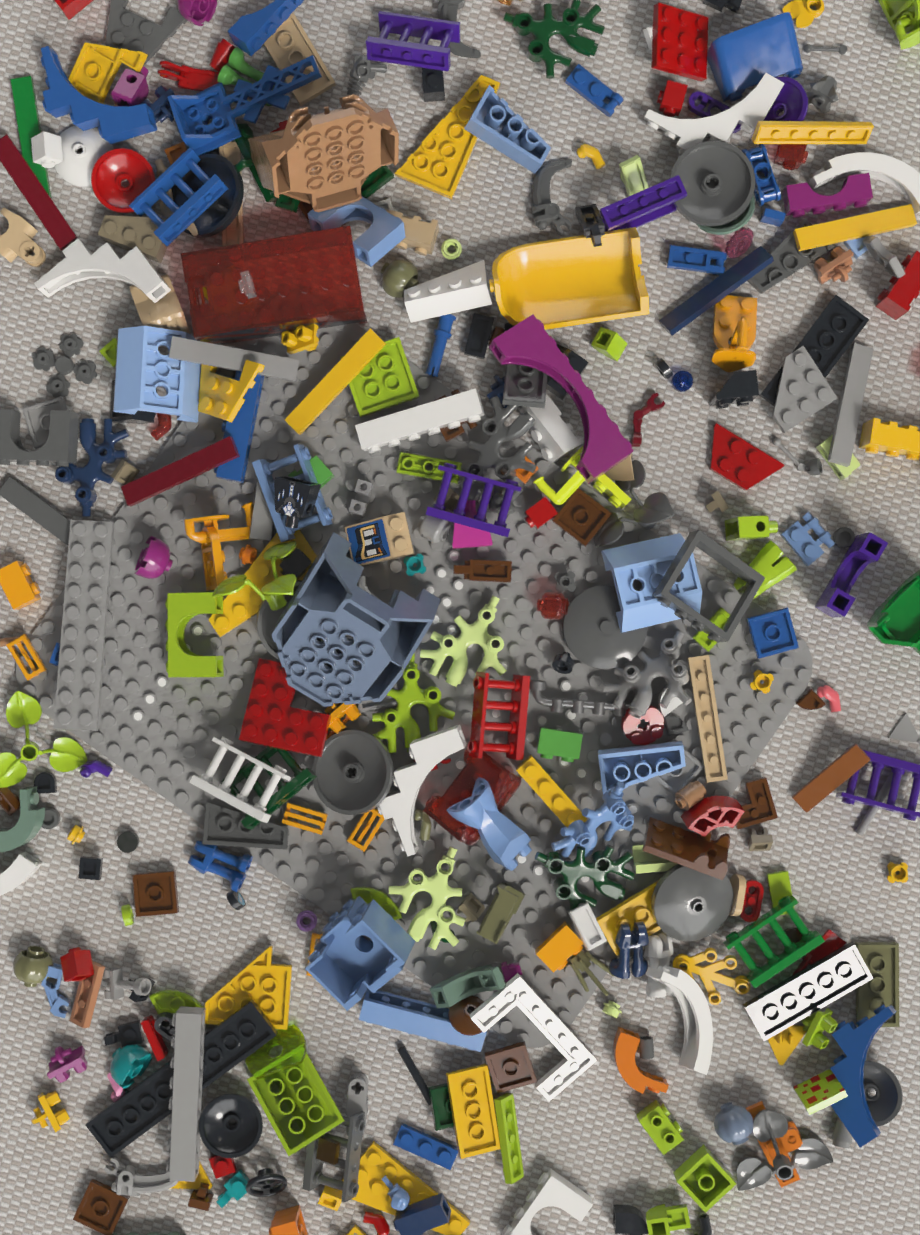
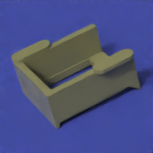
M504 882L497 885L498 893H496L479 927L480 929L476 932L495 944L501 939L512 915L517 913L525 897L524 893Z

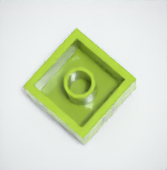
M704 1144L673 1172L677 1183L705 1213L736 1185L732 1174Z

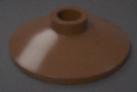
M471 995L451 1006L448 1011V1017L452 1027L459 1033L468 1036L482 1033L483 1031L472 1021L467 1010L474 1011L484 1001Z

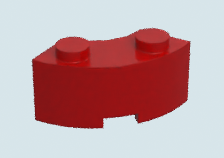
M710 796L701 800L691 809L685 810L680 817L688 829L705 837L711 830L717 827L727 826L734 828L745 811L735 798Z

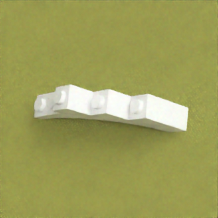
M765 73L756 88L742 101L730 109L713 116L699 119H678L663 116L648 109L644 118L647 121L646 125L656 131L658 128L665 131L664 135L673 141L676 138L679 139L676 148L679 149L678 153L682 155L690 147L704 142L706 136L710 137L709 141L727 143L738 123L741 124L740 128L748 133L754 132L757 122L764 121L784 83Z
M79 239L70 243L62 251L66 258L58 262L55 267L42 275L34 283L37 289L48 298L66 286L92 278L117 279L132 284L143 291L154 303L171 291L148 258L137 247L128 251L121 258L108 243L99 247L92 254L88 247Z
M460 724L413 740L409 744V754L412 760L415 759L416 762L399 767L393 772V782L396 787H399V790L388 793L385 799L377 806L380 815H383L385 820L393 817V828L399 833L401 838L399 840L402 851H406L407 857L416 854L419 849L414 830V810L416 798L423 781L436 764L450 754L464 749L467 745Z

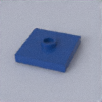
M788 607L746 618L757 659L799 648Z

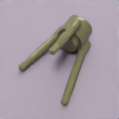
M581 950L576 956L573 955L569 959L572 963L570 966L575 971L586 992L589 991L581 974L583 971L589 975L603 994L608 996L607 990L588 967L591 965V960L612 975L609 972V968L593 957L589 951L584 952Z

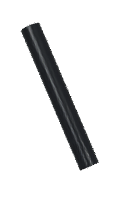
M405 1046L400 1047L397 1051L427 1104L431 1105L429 1088Z

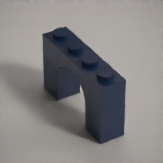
M443 1193L408 1205L403 1211L397 1210L393 1221L395 1230L400 1232L401 1235H422L430 1229L449 1223L451 1209Z

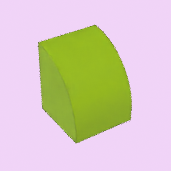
M600 327L591 346L606 357L618 362L627 343L617 332Z

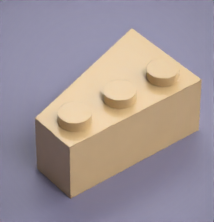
M385 209L388 213L399 217L404 222L406 237L395 247L403 250L411 248L415 250V253L423 256L427 254L432 255L439 233L438 220L432 219L431 223L420 221V216L414 215L413 218L403 216L401 212Z

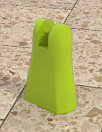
M771 540L766 543L749 564L751 568L765 577L753 599L797 571L795 565L787 556H782L784 553ZM737 577L733 586L736 590H739L742 586L746 585V582Z

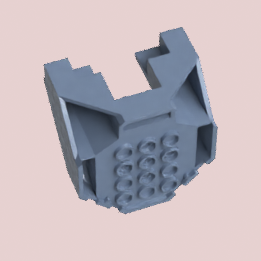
M334 532L312 563L281 614L271 635L273 641L277 644V653L282 667L285 668L288 685L324 707L333 706V703H344V705L360 704L362 701L367 700L381 702L403 675L407 664L431 626L441 599L425 589H422L415 599L401 590L395 589L387 605L358 587L357 583L364 567L346 557L351 543ZM346 635H350V636H352L353 638H352V639H348V638L346 637ZM317 638H321L324 641L320 642L317 640ZM335 649L341 650L342 653H337ZM353 660H357L361 664H355ZM325 663L330 664L332 667H327Z

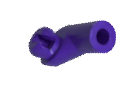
M98 760L84 763L81 766L80 774L88 778L91 773L98 772L108 777L113 768Z

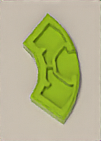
M369 887L350 889L353 901L358 896L367 904L374 899L394 920L402 919V914L398 911L399 908L396 903L382 891Z

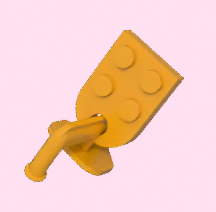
M727 295L714 305L713 341L718 349L712 355V362L726 372L750 367L756 360L755 352L749 349L752 347L756 337L757 298Z
M253 502L241 506L245 511L247 527L218 530L217 521L228 519L229 515L206 516L184 520L187 536L201 543L206 591L215 590L222 581L227 579V573L223 569L225 554L221 550L220 542L249 539ZM204 522V526H209L203 527L201 532H195L194 523Z

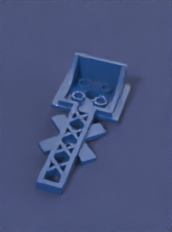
M312 55L282 70L268 65L262 79L253 84L238 79L233 90L234 93L228 96L224 85L219 82L194 95H170L168 100L182 140L199 156L242 137L235 118L245 114L243 117L245 121L256 124L265 104L285 110L291 99L285 94L322 76L316 59ZM312 65L314 71L307 75L303 74L305 68ZM294 76L290 83H284L286 77ZM233 102L237 103L235 109L232 110L230 104ZM213 118L212 122L207 125L208 121Z

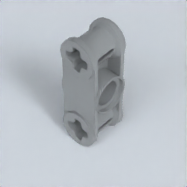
M359 1072L353 1074L350 1078L346 1101V1115L350 1118L351 1115L360 1111L365 1112L364 1120L366 1127L368 1078L365 1074ZM356 1082H360L361 1088H357ZM346 1126V1134L348 1136L349 1127Z

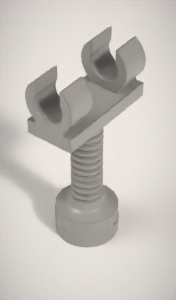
M109 967V970L104 969L103 977L110 978L111 983L110 991L104 990L105 999L115 1000L124 997V989L134 990L135 994L143 996L148 995L151 991L152 984L148 978L127 981L123 980L122 968Z

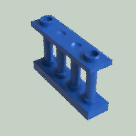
M191 147L186 152H183L165 172L129 205L140 217L146 214L158 227L153 233L166 246H169L228 190L216 174L209 178L197 165L201 159ZM190 170L204 184L196 192L181 179ZM175 184L189 198L181 207L167 194ZM159 199L173 212L165 222L151 208Z

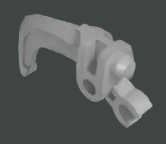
M113 1156L110 1160L115 1163L116 1167L111 1168L106 1165L104 1168L106 1173L114 1174L118 1177V1181L113 1182L111 1188L112 1191L117 1192V1195L140 1196V1194L168 1190L178 1183V1181L169 1180L170 1172L156 1175H138L134 1166L123 1165L116 1156Z

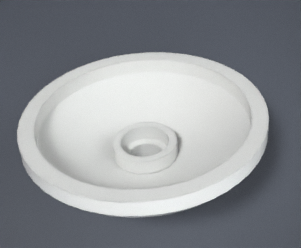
M75 125L60 134L63 161L54 167L57 173L69 184L77 187H91V175L95 163L103 154L113 150L114 147L113 144H110L100 136L97 127L83 131ZM82 148L83 152L77 154L78 149Z

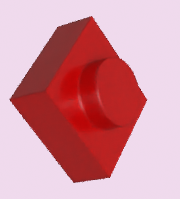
M217 1155L210 1156L209 1158L216 1179L234 1173L237 1170L233 1158H224Z

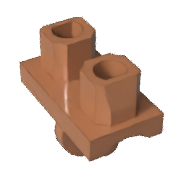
M840 246L833 249L830 253L833 261L830 263L824 257L815 261L814 268L818 273V281L821 285L830 279L833 282L838 279L846 282L849 279L847 273L852 271L850 267L853 264L851 257L854 255L850 249L845 251Z

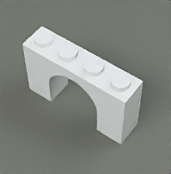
M550 1168L547 1174L544 1172L538 1180L539 1185L535 1191L531 1190L529 1192L526 1204L523 1208H518L514 1215V1221L511 1225L508 1224L504 1228L502 1235H536L530 1226L532 1218L540 1209L548 1206L559 1207L581 1222L593 1206L592 1198Z

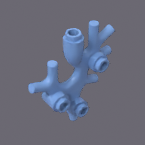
M619 781L615 788L605 792L602 796L604 803L597 810L584 808L582 815L589 818L585 823L582 820H576L569 827H562L560 833L562 836L567 837L551 843L553 851L564 848L561 855L564 858H568L577 843L576 851L577 847H584V857L590 856L597 845L598 835L596 828L606 821H611L603 835L606 841H610L614 833L619 829L632 830L634 816L622 799L624 795L622 791L625 788V784Z

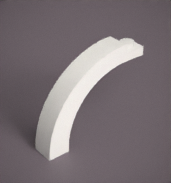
M858 152L835 157L828 160L823 169L816 171L809 182L811 189L814 190L839 178L869 173L871 178L881 180L895 188L909 204H912L915 215L920 213V173L903 161L884 154Z
M26 851L19 854L12 865L0 874V896L28 880L41 866L42 862Z
M667 965L664 967L658 966L657 969L648 967L646 975L665 984L676 996L682 1010L684 1043L679 1065L707 1075L713 1047V1026L710 1009L704 993L695 980L680 969Z

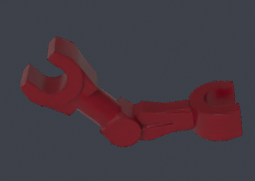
M654 393L648 399L645 406L633 414L634 431L632 434V447H640L642 443V418L649 412L661 410L665 405L664 401L658 405L654 403V399L659 396L658 393Z

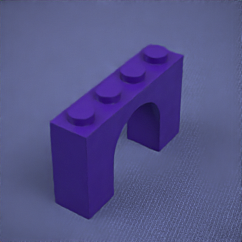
M871 532L857 535L817 601L815 608L832 618L845 617L856 599L849 595L855 581L868 564L879 560L888 542Z

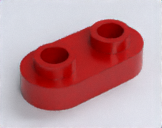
M754 879L746 881L743 910L739 915L746 922L756 921L761 912L764 888L761 883ZM751 886L755 887V891L753 893H749L748 891ZM747 907L752 908V911L749 914L745 913V909Z

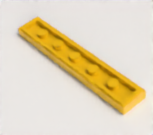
M758 121L751 140L754 144H867L874 125L871 122Z
M912 204L797 228L793 231L798 251L913 227L917 224Z
M370 328L286 417L285 421L301 435L386 343Z

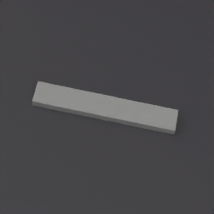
M172 336L169 358L240 372L243 370L245 361L249 360L265 365L262 373L258 372L257 375L296 382L299 360L175 336Z
M857 343L851 345L828 462L845 467L850 465L873 348Z

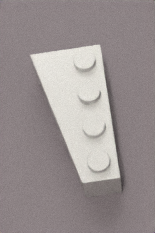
M482 260L405 289L404 303L410 322L492 305L489 276L485 261Z

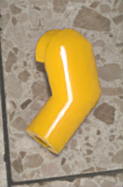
M582 144L577 149L578 157L585 158L587 156L591 158L597 170L606 165L597 148L588 144Z

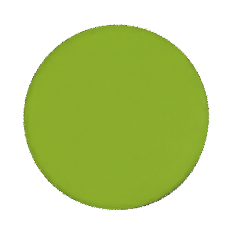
M122 905L121 911L125 926L133 925L134 915L131 905Z

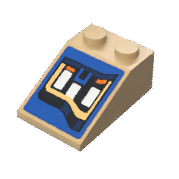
M405 512L344 527L347 541L351 543L349 548L351 560L361 566L414 555Z

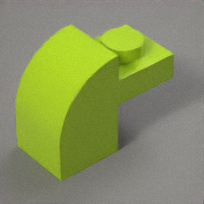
M661 1204L646 1212L649 1235H671L670 1231L691 1228L687 1204L668 1207L665 1204Z

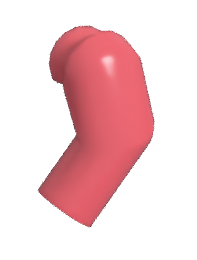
M829 685L818 687L817 695L820 698L825 697L829 700L831 712L841 711L838 692Z

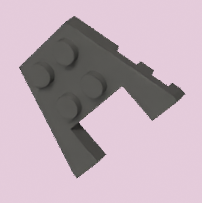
M111 0L106 46L141 51L148 55L144 65L163 47L162 44L169 37H172L182 24L187 22L178 10L170 7L162 26H159L126 10L125 8L129 0Z

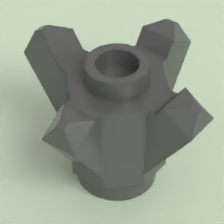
M824 76L819 81L810 83V91L807 92L808 105L812 103L823 113L829 112L831 103L839 100L836 93L837 81L831 76Z

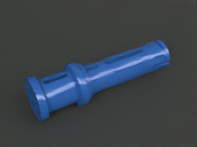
M451 314L439 316L437 328L433 332L436 337L425 372L426 375H431L434 368L432 377L438 378L447 340H450L452 337L450 333L452 324L457 318Z

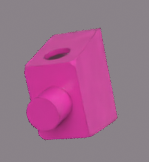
M467 500L464 510L466 512L465 517L473 519L474 515H477L475 500ZM454 523L453 549L493 545L490 532Z

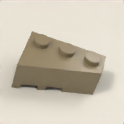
M105 215L98 232V236L103 241L128 251L137 247L148 259L160 264L168 247L153 233L158 227L149 217Z

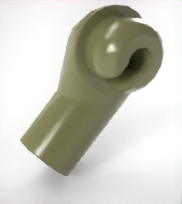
M425 809L415 810L414 819L421 821L419 839L427 841L430 839L432 826L429 814Z

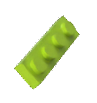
M505 1093L494 1099L505 1183L513 1184L524 1177L514 1095L513 1093Z

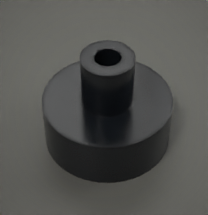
M563 652L554 657L552 667L555 671L562 674L572 672L574 660L570 657V653Z

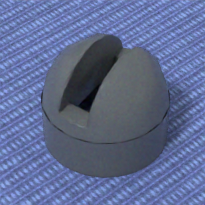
M819 458L807 462L806 467H810V470L807 471L808 474L812 476L822 474V464Z

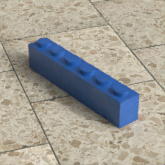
M236 371L234 380L239 381L242 372ZM256 375L254 378L256 383L244 395L245 401L233 422L223 421V439L229 436L233 437L240 457L214 468V473H217L216 477L219 479L244 483L264 376Z

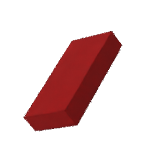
M149 1015L141 1021V1026L157 1061H160L166 1057L169 1051L162 1035L155 1030L153 1015Z

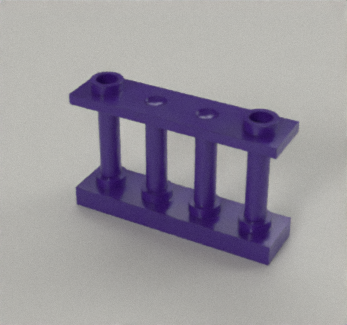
M379 11V32L381 33L378 38L368 36L366 40L367 60L449 71L451 60L450 48L448 46L450 42L460 43V22ZM389 33L401 35L399 41L387 39ZM409 36L421 38L419 43L407 41ZM430 39L441 40L440 46L428 45Z
M677 175L601 208L600 213L603 218L605 232L633 227L638 228L677 211L673 202L687 196L680 176Z
M444 462V466L439 465L438 470L444 471L436 504H433V507H427L425 515L508 537L510 529L506 528L507 524L505 522L514 491L521 492L522 487H518V482L506 479L505 483L463 472L456 470L457 466ZM452 474L465 478L456 510L454 509L453 513L445 511L444 503ZM477 480L484 482L485 486L477 515H474L472 519L465 517L466 512L464 510L472 481ZM493 485L506 488L497 521L494 524L487 523L485 514Z
M863 750L871 758L868 763H871V767H873L866 798L854 795L860 769L849 778L846 793L838 792L836 797L842 798L841 802L854 805L857 802L903 814V818L916 821V818H920V812H916L920 793V765ZM884 767L891 768L893 773L887 804L875 801L881 769H884ZM904 772L912 774V778H914L907 809L895 806L901 776L904 775Z

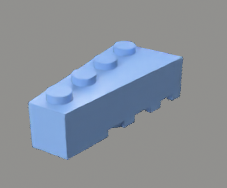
M682 741L598 750L603 794L611 788H615L619 781L625 784V788H628V786L647 781L655 776H660L686 766Z

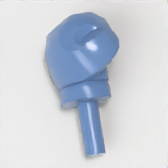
M385 1175L382 1180L389 1188L387 1194L392 1199L391 1207L398 1211H403L409 1205L410 1196L398 1183L393 1186Z

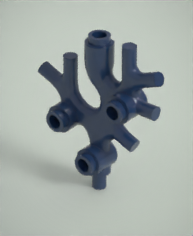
M81 419V423H79V438L82 447L89 455V461L84 467H78L75 464L69 463V467H58L55 472L56 479L64 484L70 485L75 481L80 483L81 487L76 490L75 497L80 502V507H82V517H91V507H94L97 499V494L94 491L95 483L100 480L112 484L114 480L111 475L103 472L102 464L104 462L108 464L114 463L117 458H127V451L116 450L114 445L118 441L129 437L130 434L127 429L114 433L112 431V419H104V440L101 444L96 442V423H94V419Z

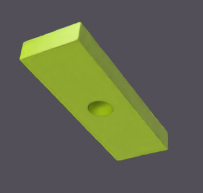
M400 452L396 473L442 481L444 471L438 470L439 465L444 466V462L457 466L456 470L461 471L462 463ZM431 464L433 466V469L431 471H427L425 469V466ZM452 474L450 483L458 484L459 475Z

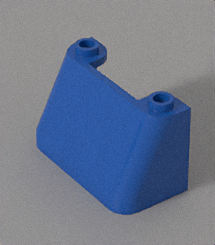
M790 12L779 14L723 35L711 43L707 52V60L723 102L728 100L733 102L740 99L742 93L747 88L757 85L765 73L774 78L783 75V77L795 79L801 75L803 70Z

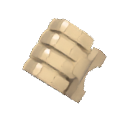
M168 274L161 277L171 291L156 303L134 285L129 286L143 326L183 331L190 334L183 310Z

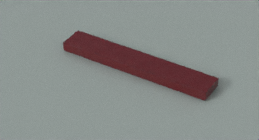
M8 134L0 138L1 163L62 251L70 243L78 239V237Z
M229 436L121 486L127 506H134L240 457L233 437Z

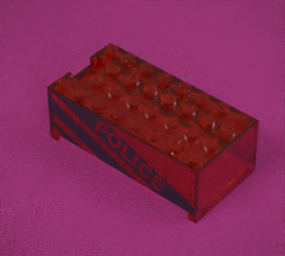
M344 226L181 253L184 278L188 288L191 307L190 315L194 338L201 342L224 345L279 336L282 332H292L301 325L317 324L318 329L358 322L359 324L368 323L351 227ZM203 287L207 289L209 302L207 304L205 303ZM200 293H201V300H202V304H201V305H200V302H199V295H200Z

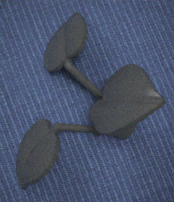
M638 460L632 461L635 480L615 481V484L623 492L630 490L631 495L640 507L634 511V519L618 518L616 513L611 512V516L594 536V544L597 548L612 544L622 536L624 532L623 521L633 523L635 526L640 524L643 528L649 530L656 523L675 516L669 499L665 494L661 492L653 493L645 499L643 505L634 492V488L640 487L646 477L645 468Z
M769 1109L762 1110L753 1120V1133L760 1142H766L771 1139L777 1156L773 1160V1166L767 1161L761 1162L757 1157H747L741 1160L736 1169L738 1191L763 1185L771 1178L772 1172L780 1180L790 1179L795 1168L794 1162L805 1170L833 1163L832 1155L822 1141L814 1137H806L802 1139V1146L793 1151L791 1160H789L787 1156L780 1154L775 1139L783 1137L787 1133L788 1122L786 1118L779 1112Z

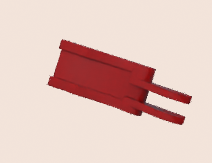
M160 61L161 68L167 69L158 70L160 76L178 81L177 87L201 92L219 83L218 76L220 72L195 69L185 65L180 67L171 62ZM170 71L178 72V73H180V75H177V74L172 73V72H170Z
M828 929L822 935L825 942L802 957L803 961L792 975L805 969L808 964L812 965L838 950L847 942Z

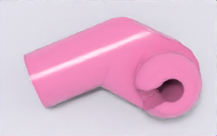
M109 1073L107 1077L115 1091L111 1093V1099L113 1102H116L126 1093L125 1089L118 1085L112 1078L111 1073Z

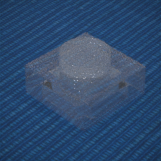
M249 271L241 272L242 280H238L241 293H245L248 299L257 297L252 275Z

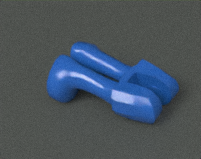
M196 841L194 849L206 856L203 859L191 855L188 863L202 874L208 871L226 878L230 881L231 890L238 893L246 878L245 873L250 868L253 856L249 854L236 856L217 849L218 845L202 844L203 841ZM214 859L223 861L236 867L239 871L224 867L213 861Z

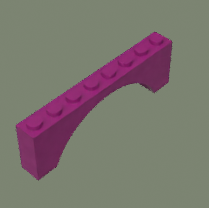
M534 314L492 340L489 349L501 365L518 364L542 371L556 380L571 396L581 416L584 431L583 450L576 468L588 484L630 456L633 449L629 440L622 436L618 425L611 421L604 406L597 402L593 391L586 387L580 373L572 368L568 357L561 353L555 339L548 335L543 323L536 319Z

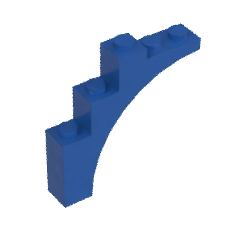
M49 46L41 48V63L46 70L47 77L45 81L49 88L42 91L44 96L42 103L46 112L55 118L70 114L73 124L83 131L98 127L100 136L110 144L157 131L153 110L147 104L110 106L83 96L67 78L62 69L58 54Z
M883 1004L873 1011L876 1014L870 1019L866 1016L858 1021L856 1024L859 1027H856L853 1021L846 1023L844 1020L837 1025L836 1032L831 1034L847 1057L842 1054L833 1060L835 1065L830 1069L848 1095L846 1098L832 1104L831 1107L860 1148L881 1134L866 1102L863 1084L864 1064L868 1048L875 1034L884 1022L897 1012L892 1005L885 1007Z

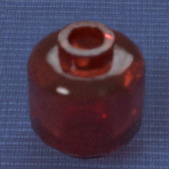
M545 592L541 599L537 600V611L541 612V616L544 619L561 620L568 613L569 601L563 593Z

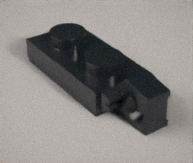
M596 204L575 207V213L585 238H591L594 247L602 246L601 237L605 235V226Z

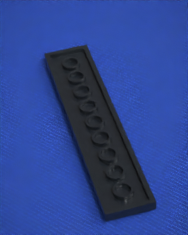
M253 999L204 1035L202 1090L277 1036L278 1032ZM171 1060L85 1124L110 1158L172 1113V1110H169L170 1097H173V1089H170V1079L174 1074V1068L170 1066Z

